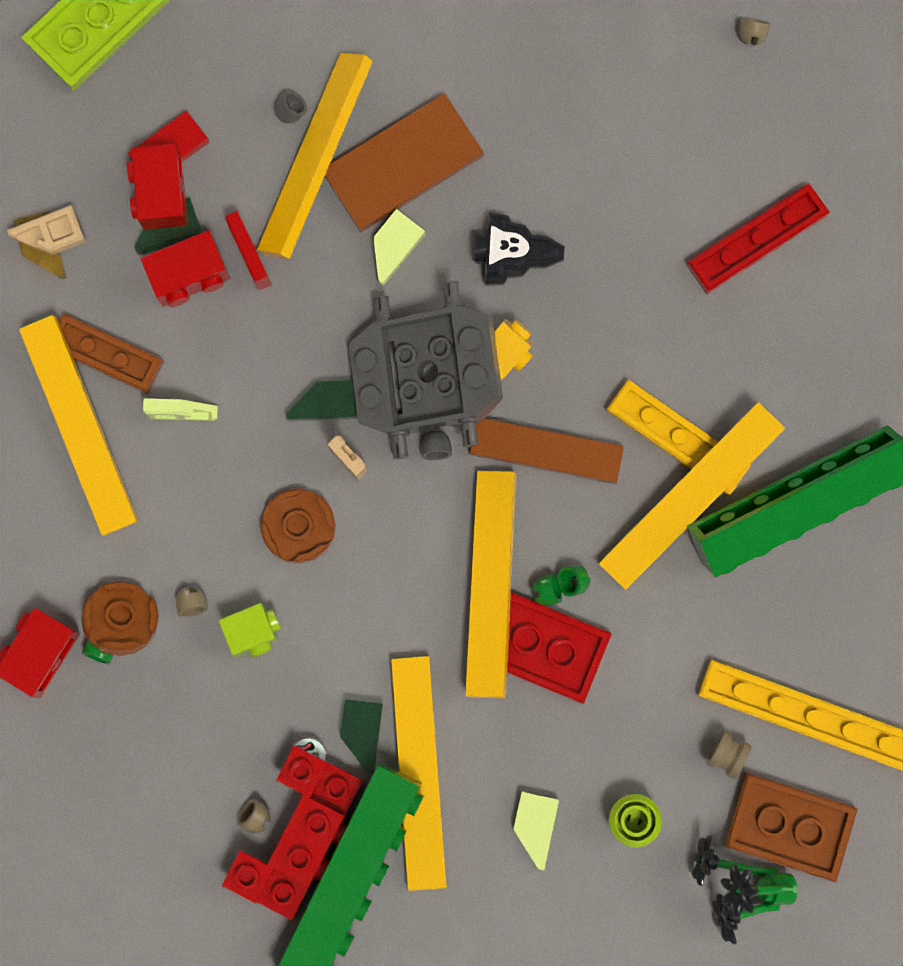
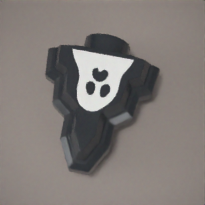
M490 212L486 234L476 233L475 264H484L485 286L504 285L508 278L523 277L530 268L546 269L564 261L565 246L548 236L532 235L526 225L512 223L508 215Z

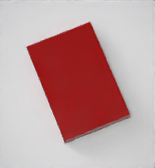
M511 592L507 673L584 704L612 633Z

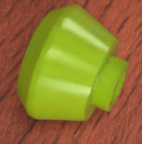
M630 794L620 798L613 805L609 815V826L613 836L620 843L628 847L639 848L652 843L657 838L662 827V816L653 800L644 795ZM630 814V819L627 822V816Z

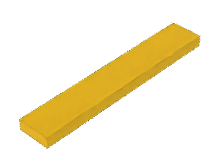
M340 53L257 248L262 254L290 259L373 60L365 54Z
M51 315L20 328L19 331L101 535L107 536L138 523L139 520L57 317Z
M758 402L611 550L599 565L626 590L687 529V526L692 524L786 428Z
M477 471L466 697L506 699L517 475L514 471Z
M430 657L391 659L399 772L422 783L418 793L424 795L415 816L413 817L407 813L403 821V828L407 830L404 842L408 891L447 888Z
M714 660L709 661L698 693L699 697L903 772L902 729Z

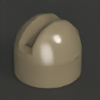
M742 17L739 27L741 40L748 44L751 37H753L754 46L761 44L768 35L770 23L755 18Z
M185 587L177 594L176 608L180 617L195 616L208 609L206 598L197 587H191L190 590Z
M252 799L241 809L237 818V825L250 833L263 832L265 830L262 826L264 822L271 821L270 812L265 805L256 799Z

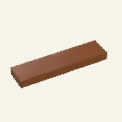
M484 419L480 423H476L479 445H472L470 455L617 484L624 446L490 419Z

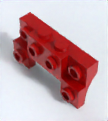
M295 745L276 781L303 794L275 851L267 863L240 850L222 884L226 889L255 904L259 903L291 921L295 918L314 879L321 881L331 861L325 857L332 844L339 845L348 827L343 822L365 781Z

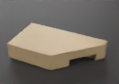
M71 205L7 230L8 235L12 239L50 255L86 242Z
M336 435L327 444L332 455L357 481L367 473L366 464L345 444V440L341 436Z

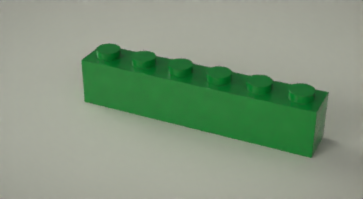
M887 425L688 525L687 528L701 562L715 578L722 574L731 573L738 566L753 558L762 557L768 554L771 549L789 540H796L803 536L805 532L821 524L832 522L839 515L855 507L866 505L876 496L888 490L901 487L903 485V437Z
M382 763L377 766L279 966H332L337 954L345 957L355 937L348 932L355 919L363 921L372 903V900L366 898L372 884L380 886L389 868V865L383 861L389 849L397 852L407 830L401 828V825L407 813L413 817L415 816L424 798V795L418 793L422 783Z

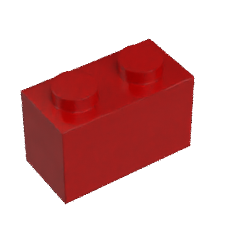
M176 143L131 148L132 161H127L126 166L129 183H134L135 197H130L132 218L138 219L144 230L187 226L182 156Z
M209 230L140 258L156 299L162 307L169 305V307L180 306L190 300V295L202 290L204 293L216 291L224 286V281L230 279Z
M34 608L31 613L26 612L18 622L15 629L18 635L11 646L7 644L0 651V678L31 697L41 698L81 633L45 611Z

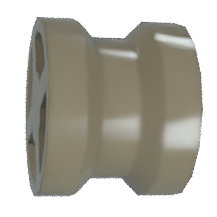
M723 731L717 739L706 765L712 768L720 767L726 771L727 776L735 779L743 768L752 745L746 742L738 743L732 739L731 734Z

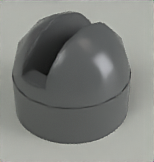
M286 91L277 100L274 109L276 117L281 122L294 123L306 114L307 105L299 94L293 91Z
M433 430L425 435L421 445L422 457L424 459L443 460L452 456L451 441L444 432Z

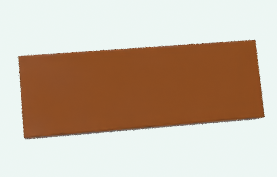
M62 314L59 324L74 361L149 394L164 363L163 359L68 315Z

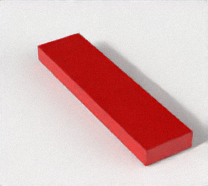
M808 183L688 261L686 266L706 295H708L826 218L830 211L810 183Z

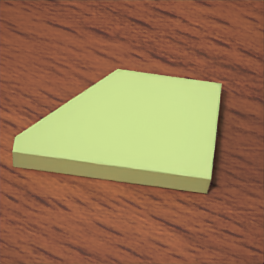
M397 209L374 236L378 281L382 286L386 284L426 235L421 227Z
M144 398L143 412L152 420H218V406L182 399Z
M521 791L513 830L537 868L544 871L559 800Z

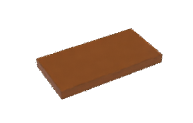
M444 93L329 164L324 177L359 231L363 232L394 213L396 209L402 208L484 157V151Z

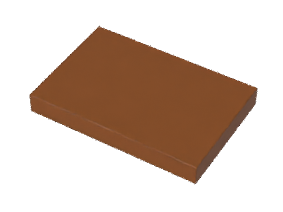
M745 773L724 847L837 883L858 808Z

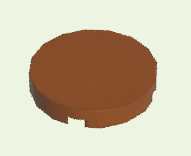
M298 488L283 491L271 499L265 508L266 510L263 513L260 525L263 541L272 554L285 562L303 564L314 561L327 552L334 540L336 522L333 511L323 497L312 491Z
M119 581L104 584L91 597L87 598L81 622L84 635L92 646L106 654L123 656L134 654L149 644L155 636L159 615L156 602L151 596L149 597L148 594L143 592L141 587L136 584Z

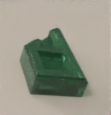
M190 197L185 198L188 225L151 230L143 229L134 246L138 255L202 233Z
M353 380L317 381L287 412L286 420L289 422L356 419Z
M345 699L340 738L368 774H374L383 704Z

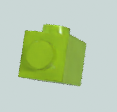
M262 603L218 620L231 654L234 657H240L247 653H250L251 658L263 655L273 650L271 643L279 641L276 631L281 630L277 615L273 608L267 611L266 606Z

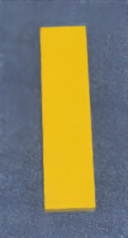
M629 379L606 410L610 415L690 470L718 443L717 440ZM751 464L723 491L724 494L728 497L731 495Z

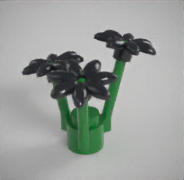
M708 835L706 838H700L698 841V853L693 855V861L697 864L692 871V877L697 879L699 886H702L705 875L709 876L711 870H716L717 867L730 870V879H721L723 888L730 892L724 897L718 894L716 900L712 902V909L718 916L715 918V924L721 927L723 940L737 944L733 930L738 929L737 924H740L741 919L764 912L779 911L780 905H792L797 899V883L792 874H778L776 868H761L719 859L718 855L714 854V849H710L712 836ZM751 874L763 877L758 880L757 886L749 883ZM758 895L760 901L764 903L753 906L750 899Z

